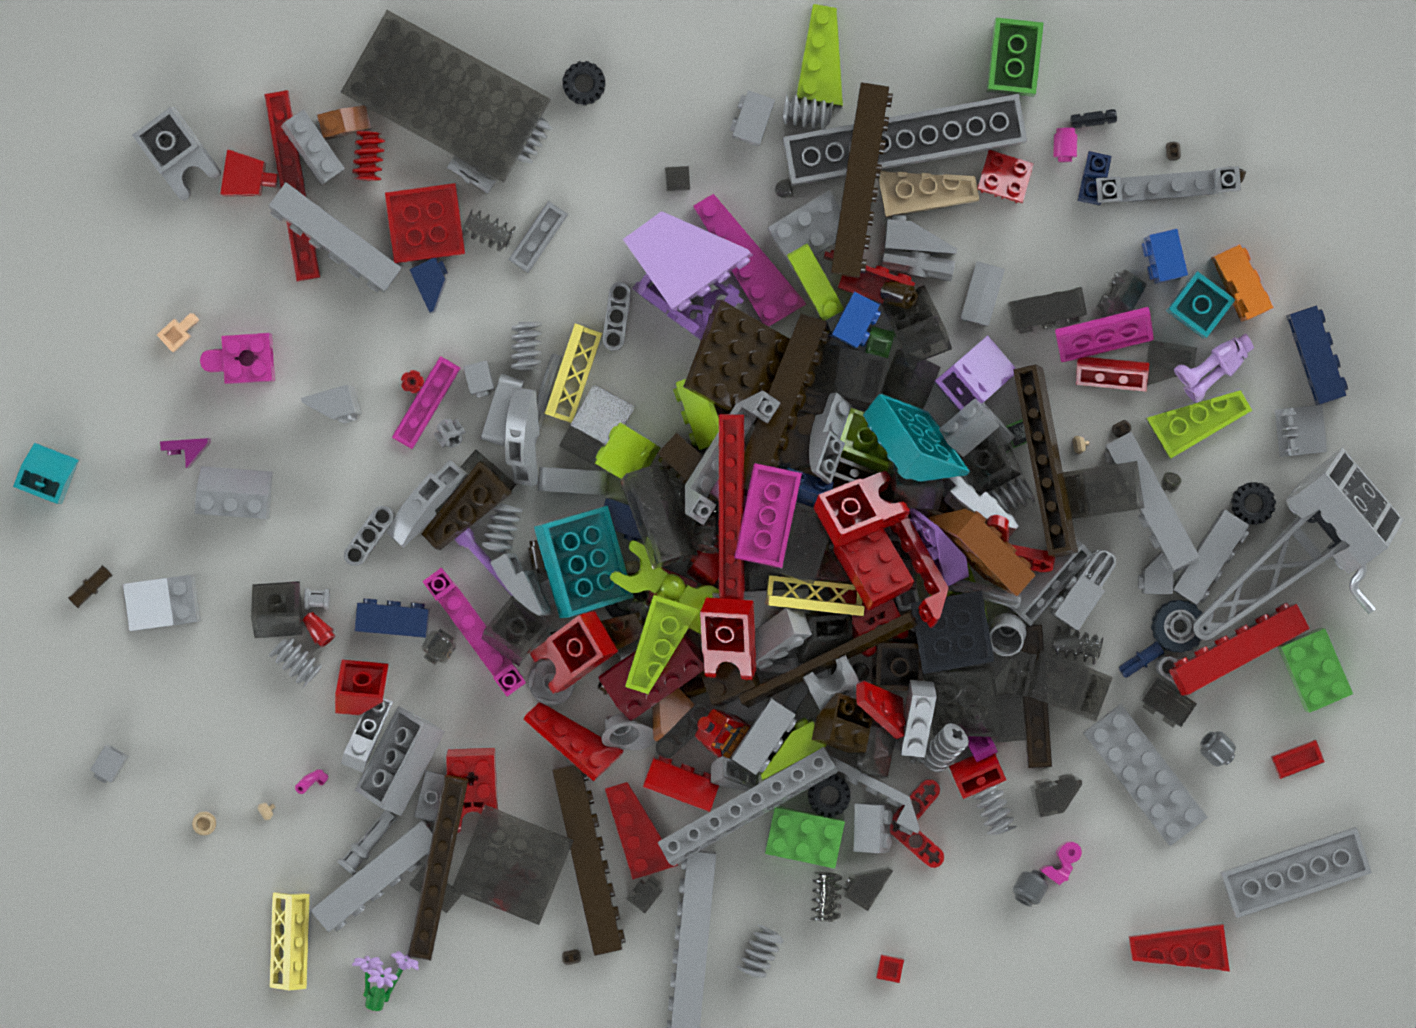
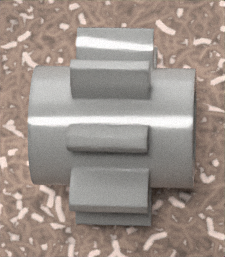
M444 419L437 425L438 432H435L434 435L443 448L446 445L453 448L463 441L462 435L466 432L457 419L454 421Z

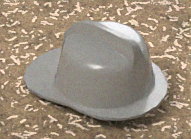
M623 713L606 716L605 732L601 738L604 745L628 750H641L655 742L651 727L638 724L635 719L630 721Z

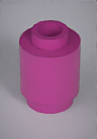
M1056 128L1053 141V157L1058 158V162H1072V158H1077V134H1075V128Z

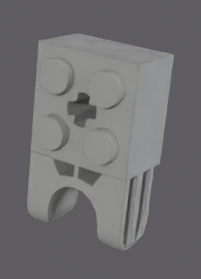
M175 107L168 108L132 135L159 173L162 174L176 195L183 201H186L191 196V190L185 180V175L189 168L193 166L199 167L211 178H217L221 175V170ZM165 135L172 137L171 145H164Z
M1095 550L1092 552V556L1064 587L1066 590L1063 595L1055 597L1050 605L1052 608L1050 613L1071 628L1079 630L1105 592L1101 587L1116 566L1115 556L1105 550Z
M846 655L836 659V671L829 677L818 678L813 672L803 677L820 711L836 693L857 699L856 684L860 682Z

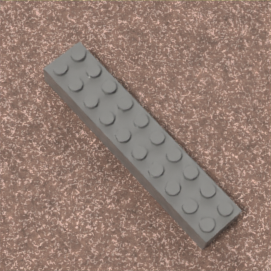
M1019 94L889 117L888 129L882 132L881 140L886 141L884 154H879L878 164H882L881 170L1025 144L1027 137ZM854 124L783 137L791 186L845 177Z

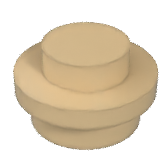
M206 811L196 814L192 821L193 829L200 835L211 834L216 828L214 815Z

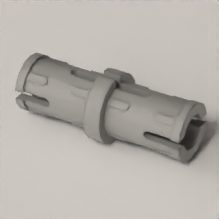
M456 155L447 167V169L465 179L464 182L474 184L487 194L496 182L478 171V167L475 165L473 167Z

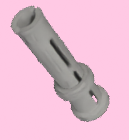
M385 810L359 842L351 845V850L343 859H339L338 863L354 875L356 873L355 869L364 859L367 860L369 858L370 850L398 818L390 811Z

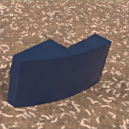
M1088 151L1077 201L1101 206L1102 203H1098L1096 178H1108L1112 156Z

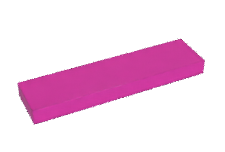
M442 356L439 357L392 438L413 450L458 375L460 367Z

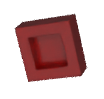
M881 954L876 978L900 983L904 959Z

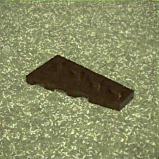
M478 462L421 534L435 549L441 550L510 496L512 491L484 463Z
M639 612L600 620L617 650L640 639L645 625ZM558 630L552 631L550 634L553 635Z

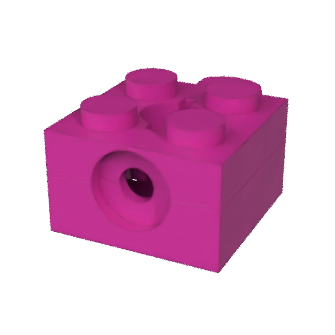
M271 333L221 336L222 349L206 350L200 356V364L205 371L211 373L224 372V384L275 381L273 338Z

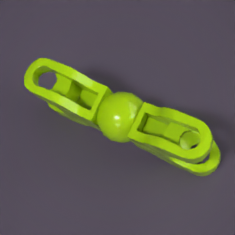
M631 540L629 549L639 557L640 568L634 575L630 576L614 571L609 577L611 581L631 593L650 590L657 594V596L699 608L700 610L689 628L701 634V608L706 597L712 598V593H719V590L711 585H701L697 588L685 585L683 579L678 575L668 574L661 569L659 558L655 551L637 541Z

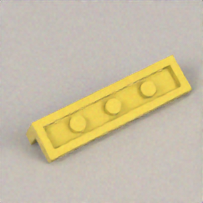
M576 323L574 324L545 411L546 415L573 423L603 333ZM583 332L596 336L594 345L586 350L583 349L580 343ZM578 346H580L582 352L576 354ZM592 350L588 359L586 352ZM584 354L588 362L585 369L576 372L573 366L574 358ZM572 368L574 374L569 376L570 370ZM584 372V375H583V378H582V381H581L578 375ZM576 376L580 384L579 390L569 395L565 388L566 382ZM564 391L567 397L561 399ZM577 395L573 404L571 397ZM567 399L572 406L569 417L556 413L559 403Z
M768 576L765 604L770 606L859 616L864 615L865 607L862 606V599L858 592L856 604L846 603L841 597L848 589L856 590L852 584ZM774 581L784 582L789 589L782 596L772 595ZM788 583L796 584L793 587H791ZM801 584H806L812 591L806 598H799L794 591ZM811 585L820 586V587H818V588L815 590ZM824 587H830L836 594L829 601H823L818 595V592ZM835 588H842L843 590L838 593ZM792 593L795 597H787V595ZM815 595L818 598V600L810 598H812ZM837 598H839V599L841 600V602H834V601H835Z
M273 893L270 988L288 991L307 988L310 894ZM281 899H285L284 911L281 909ZM281 923H282L283 926H284V934H283V935H282L281 932H280V925H281ZM280 947H282L284 951V956L282 959L279 955ZM279 971L283 974V983H278Z

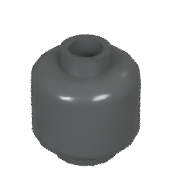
M1211 731L1202 738L1200 752L1212 765L1217 767L1228 765L1234 760L1236 746L1223 732Z
M1036 870L1022 872L1013 887L1015 899L1028 907L1039 904L1048 889V884L1043 880L1045 876Z

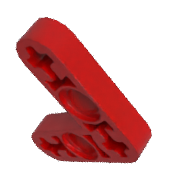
M1001 515L989 516L987 526H992L1002 535L1000 539L1004 543L1006 541L1009 543V520ZM1012 545L1017 550L1015 554L1019 558L1023 557L1031 564L1030 570L1039 572H1051L1053 570L1056 558L1049 556L1048 551Z
M933 779L923 780L909 795L911 801H917L920 804V810L916 814L917 820L940 794V787ZM933 784L935 785L933 788L935 793L933 795L927 794L924 799L928 802L924 805L915 795L919 793L922 796L925 792L924 785L930 786ZM901 804L893 813L892 822L898 820L899 813L904 809L905 805ZM890 824V833L927 866L936 868L942 865L944 862L943 851L921 831L918 832L917 835H920L923 841L921 846L913 848L909 844V838L912 835L899 829L893 831L894 825ZM927 842L931 844V846L927 848L932 853H935L936 851L939 852V854L937 855L939 858L938 862L933 860L930 863L928 862L930 858L928 854L923 852V854L920 855L918 853L925 848Z

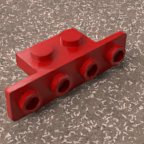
M831 249L830 252L825 251L823 258L833 261L834 250ZM866 265L865 274L860 273L859 278L842 276L838 289L852 294L856 292L874 302L883 304L884 300L881 299L880 292L885 282L896 281L914 286L915 282H912V278L905 274L898 273V276L889 274V269L876 265L875 268Z

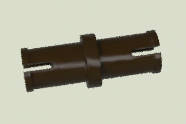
M101 565L88 580L85 578L82 581L83 584L68 599L79 609L91 595H96L99 592L98 589L113 575L104 565Z

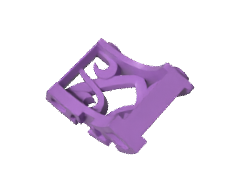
M647 273L640 282L637 281L632 287L635 292L653 306L659 308L664 313L669 311L667 314L669 318L687 329L699 340L702 339L712 313V305H715L720 295L726 296L724 301L734 307L738 303L742 304L744 301L738 296L740 291L729 283L725 286L717 281L712 285L718 289L712 293L710 290L703 296L704 306L690 305L679 312L672 310L655 284L647 288L652 282ZM692 311H702V315L697 312L695 319L690 317Z

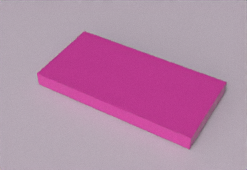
M1149 307L1055 329L1061 362L1154 340Z
M754 463L734 558L782 568L802 473Z

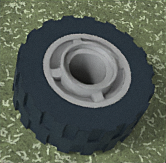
M1172 600L1162 604L1155 611L1156 614L1152 617V635L1164 649L1181 653L1193 650L1192 648L1200 644L1199 642L1202 639L1198 638L1193 632V624L1202 614V611L1195 604L1183 600ZM1177 620H1181L1184 625L1180 633L1174 630V623Z

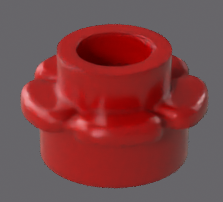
M416 370L405 372L401 377V387L406 392L417 393L424 385V378ZM413 379L415 381L414 384H411L410 380Z

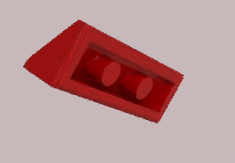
M1094 357L1079 358L1077 361L1076 385L1147 392L1150 364Z

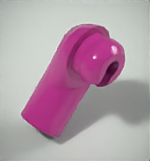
M317 769L304 776L295 785V790L299 794H304L315 782L319 785H324L329 776L324 773V770Z

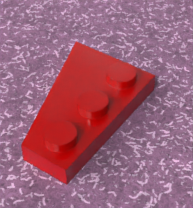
M865 681L856 684L857 704L894 738L903 737L905 725L903 697Z

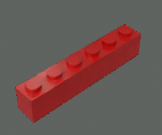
M1285 602L1274 608L1275 613L1269 616L1265 613L1255 618V624L1249 627L1247 624L1234 630L1236 634L1228 638L1227 635L1216 639L1214 641L1216 645L1209 649L1207 646H1204L1194 651V657L1190 659L1184 657L1174 662L1175 667L1170 669L1169 672L1181 695H1189L1309 630L1310 628L1297 603L1289 605Z

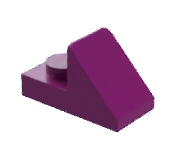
M211 438L160 441V451H167V455H181V450H184L185 466L190 468L211 444Z
M979 714L957 724L967 735L969 741L968 748L976 762L998 752Z

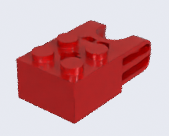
M887 471L864 479H857L818 495L813 508L835 547L896 524L908 516L910 510L906 503H886L879 496V493L888 488L892 479Z
M848 575L834 581V583L852 584ZM827 587L831 597L833 598L836 594L830 587ZM835 588L838 593L843 590L842 588ZM848 589L841 597L846 603L856 604L857 590ZM837 598L834 602H841V600ZM893 599L869 611L865 606L863 616L840 613L854 639L875 629L878 625H884L901 616ZM908 630L893 638L898 640L907 638ZM876 646L862 652V655L865 657L872 656L877 649Z
M706 597L700 611L705 676L715 678L722 662H732L739 668L742 679L752 680L756 672L754 601Z
M592 611L578 615L531 651L530 656L534 662L548 658L554 663L556 674L548 684L549 689L554 694L569 688L616 654L618 650L596 612Z
M495 748L448 749L446 755L447 775L468 779L458 833L461 831L462 818L469 812L480 813L486 821V829L489 832H497L499 820ZM469 772H474V776L476 777H468Z

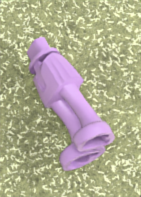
M1243 334L1239 338L1234 337L1232 340L1218 345L1211 351V356L1199 366L1190 369L1185 365H1178L1174 372L1180 381L1186 385L1183 388L1187 396L1194 403H1198L1204 398L1206 391L1220 377L1225 374L1231 377L1237 371L1244 359L1248 357L1247 353L1254 349V346L1248 335ZM1213 368H1215L1208 376H1206L1204 379H1202L1201 381H1199V380H1200L1203 376H1205L1210 370H1212Z

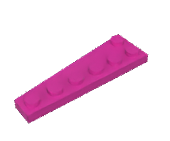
M714 194L693 205L708 232L742 246L752 253L753 256L749 258L750 262L741 269L736 267L732 272L762 323L771 326L806 305L801 296Z

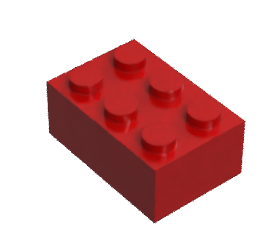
M884 529L839 547L834 546V553L868 611L911 589L914 580Z

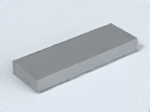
M548 201L508 260L529 273L568 214Z

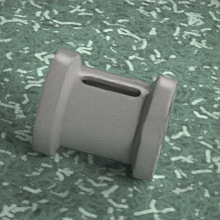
M305 588V609L324 607L325 610H329L330 589L310 591L309 588Z

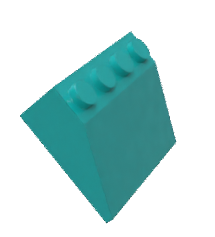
M879 394L863 414L868 422V428L875 433L878 443L885 448L888 453L887 457L895 463L898 468L897 472L903 478L927 481L966 476L970 472L955 449L946 442L939 430L940 427L930 412Z
M608 506L534 526L560 618L572 617L634 597L633 593L620 587L609 578L614 571L627 575V571Z

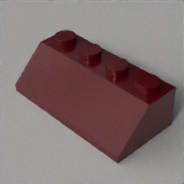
M685 634L649 694L625 687L636 650L598 678L616 707L632 721L704 670V657L702 651Z

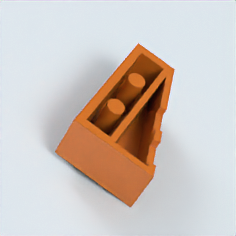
M1239 244L1211 258L1227 293L1235 299L1233 306L1241 322L1274 308L1267 292L1260 283L1261 279L1258 272L1252 268L1249 262L1251 258L1245 247L1242 248Z

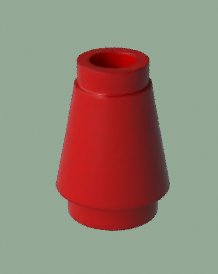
M310 612L302 619L315 645L318 644L322 648L336 637L333 633L334 629L314 612Z

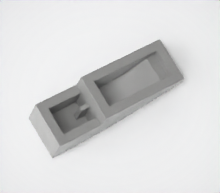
M506 553L491 561L497 576L521 604L538 616L552 614L534 571H524L517 554Z

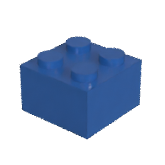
M1178 229L1151 234L1144 238V243H1141L1144 257L1148 256L1150 266H1147V273L1149 279L1154 280V284L1180 279L1188 275Z
M854 292L831 337L854 349H857L859 345L863 347L870 335L867 332L869 325L874 326L881 314V311L878 310L880 305Z

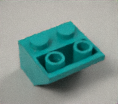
M34 443L21 464L13 487L50 502L62 504L79 460Z

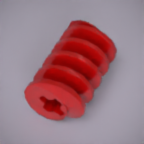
M356 131V135L362 139L355 141V145L361 147V149L354 150V154L360 158L353 160V164L359 166V168L352 169V173L358 176L353 179L363 181H380L382 179L375 175L376 172H380L383 169L376 165V163L383 162L384 160L377 156L378 153H382L385 150L378 147V144L385 143V140L379 137L382 133Z

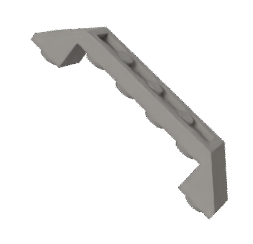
M1239 166L1215 168L1207 171L1137 177L1096 178L1098 203L1213 195L1241 190Z
M761 391L737 403L730 414H744L745 437L756 418L768 423L780 402L766 392ZM719 432L685 485V514L702 525L705 524L716 504L707 499V496L719 479Z
M831 756L838 771L846 774L845 780L855 785L858 782L867 785L866 791L876 796L879 793L888 796L886 801L897 807L900 804L905 805L896 823L900 824L899 829L909 835H912L913 832L918 834L920 827L909 796Z

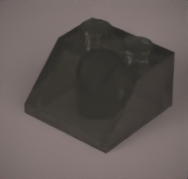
M300 581L252 584L251 622L254 638L302 635L303 614Z

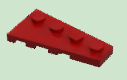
M539 702L523 718L524 721L592 781H595L624 753V750L621 748L604 745L602 737L543 703Z
M628 781L605 788L632 879L634 880L678 866V864L673 866L667 861L658 844L662 838Z
M1223 924L1128 936L1132 961L1230 972Z

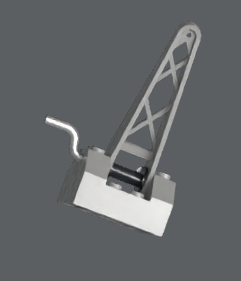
M1343 447L1316 467L1293 489L1292 494L1289 495L1286 501L1290 511L1295 515L1298 514V517L1194 621L1193 632L1198 638L1202 640L1212 639L1331 556L1334 557L1335 564L1341 570L1344 569L1348 574L1357 570L1350 579V592L1368 614L1376 609L1359 589V583L1366 575V564L1389 547L1404 519ZM1307 521L1309 523L1317 522L1331 538L1332 542L1323 552H1320L1299 528L1303 523ZM1291 535L1313 558L1312 560L1283 563ZM1282 545L1277 564L1260 566ZM1302 566L1277 584L1281 568ZM1275 569L1270 590L1259 598L1239 600L1244 581L1254 571ZM1236 589L1233 601L1223 602ZM1249 604L1235 614L1237 605ZM1231 606L1227 621L1211 623L1217 607Z

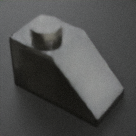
M887 866L856 873L853 878L849 876L842 887L845 890L843 893L844 897L869 911L891 876L893 869Z

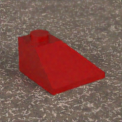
M342 659L335 692V713L359 716L382 703L389 664Z

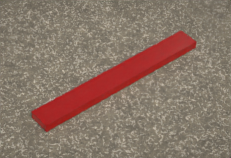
M284 90L264 94L280 188L285 183H288L307 197L300 154L281 127L284 122L293 117L289 91ZM286 221L296 281L321 278L316 248L308 242L310 238L304 233L301 236L296 234L289 228L291 224Z
M719 414V598L744 600V560L734 558L744 513V414Z

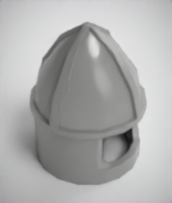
M1003 613L996 616L990 622L989 634L992 651L1001 656H1012L1022 649L1026 637V626L1016 613ZM993 643H994L996 646L1000 647V648L1009 649V651L1004 652V651L998 650V649L993 645Z

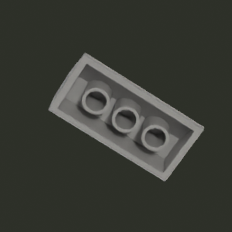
M398 706L355 791L380 808L402 816L445 731Z

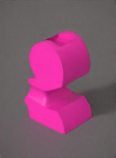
M1072 841L1062 843L1056 850L1057 857L1061 863L1059 869H1054L1051 865H1045L1039 869L1058 885L1069 880V875L1073 870L1071 863L1077 862L1082 855L1081 847Z

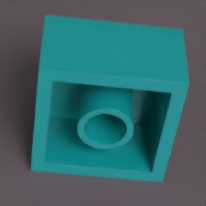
M1196 271L1165 311L1202 339H1205L1210 335L1235 299L1200 272Z

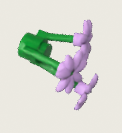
M400 951L392 953L391 956L397 959L396 963H398L399 967L394 975L390 974L392 971L390 967L383 971L380 966L383 965V962L380 961L379 957L371 959L369 956H365L364 959L355 958L352 966H360V969H363L365 972V989L363 996L366 997L365 1007L372 1011L383 1010L384 1003L389 1002L390 994L403 970L410 969L411 967L418 970V961L410 959L411 957L408 955L404 956ZM370 982H376L377 986H373L370 989ZM385 984L389 986L386 992L382 988Z

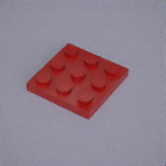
M456 183L385 192L393 257L396 264L466 254Z

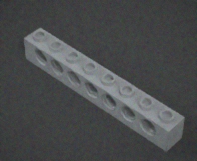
M823 747L662 839L658 844L667 861L674 866L837 773L838 769L828 751Z

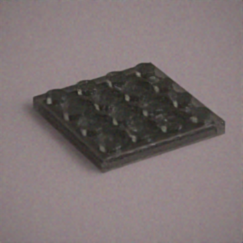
M485 805L451 890L540 925L574 840Z

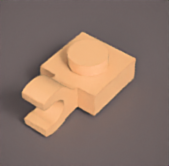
M190 313L180 323L173 319L157 336L174 353L192 337L187 331L199 319L194 313Z

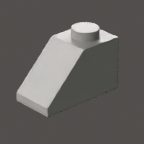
M1161 551L1142 569V575H1138V589H1142V594H1173V572L1171 569L1167 570L1163 565L1160 557L1164 555Z

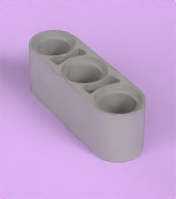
M623 282L614 283L609 290L603 344L610 351L620 350L625 342L631 291L629 286ZM617 287H624L627 290V295L622 300H618L613 296V292ZM615 310L621 311L624 315L620 323H613L610 320V315ZM611 334L620 336V343L616 347H611L607 344V337Z
M501 374L482 432V440L501 446L505 445L506 422L514 388L523 389L524 380Z
M539 467L538 491L607 495L608 472Z
M376 507L344 551V559L349 565L358 566L363 564L387 532L395 518L394 511L390 507ZM380 510H386L389 513V520L386 523H380L377 519V514ZM367 529L373 530L376 535L375 540L371 543L366 542L363 538V533ZM354 548L359 549L362 554L358 562L352 561L349 557L350 551Z

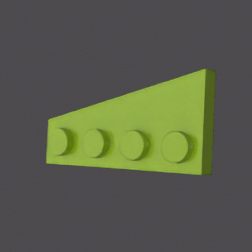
M813 4L796 96L798 99L807 97L808 101L816 99V102L819 103L822 100L826 104L833 102V105L843 107L837 8Z
M1241 390L1150 416L1146 420L1169 459L1253 410Z
M653 596L625 687L649 694L699 612V608L661 596Z

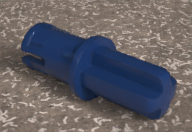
M1155 641L1141 652H1135V656L1121 664L1118 668L1121 674L1127 678L1141 668H1147V664L1165 653L1159 643Z

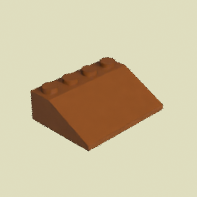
M967 509L928 517L966 556L967 563L986 582L1018 596L1035 577V574L1029 569L1031 564L1023 557L1019 558L1015 554L1017 550L1007 541L1004 543L1000 539L1001 533L992 526L988 527L984 523L986 518L978 511L973 513Z

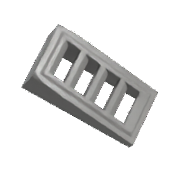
M722 756L711 763V783L748 791L759 784V771L755 775L734 760Z

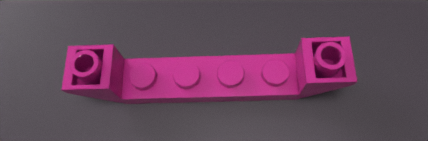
M441 567L422 581L494 676L493 679L504 694L508 697L523 686L526 681L514 662L444 569Z

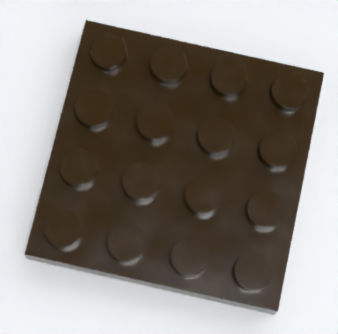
M716 300L683 387L731 413L737 403L761 391L769 393L790 338L723 300ZM758 418L752 424L753 426L756 425Z

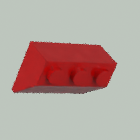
M659 755L658 758L653 757L643 787L708 812L711 811L719 785L711 783V773L704 771L703 775L694 772L695 768L682 763L681 766L672 764L673 759L663 755Z

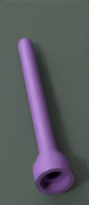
M470 528L454 539L460 546L463 545L465 548L468 547L532 619L538 618L537 614L521 604L504 586L491 564L492 560L474 541L476 538L473 536L474 533Z

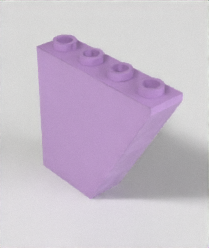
M662 211L623 239L674 311L678 309L683 311L692 304L690 300L697 295L702 297L711 290L710 286L717 281L722 283L731 276L730 271L736 267L738 269L743 268L750 262L749 258L753 256L748 249Z

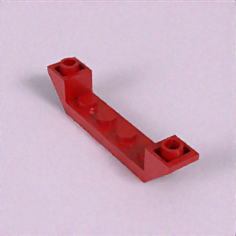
M882 499V500L885 501L886 503H891V504L893 503V502H890V501H887V500ZM907 516L904 520L890 527L895 533L897 532L903 550L912 559L914 570L918 574L920 573L924 580L926 591L932 595L924 599L918 607L922 620L927 622L931 628L940 619L949 588Z

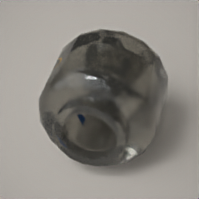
M442 629L431 631L421 646L422 651L426 653L424 658L434 665L437 662L446 663L456 650L455 638Z

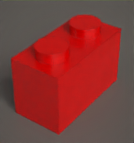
M996 754L976 762L974 756H971L949 766L963 799L1007 780Z

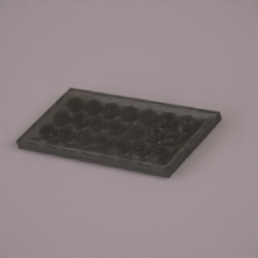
M386 10L340 92L503 183L506 181L551 101L545 95L389 10Z

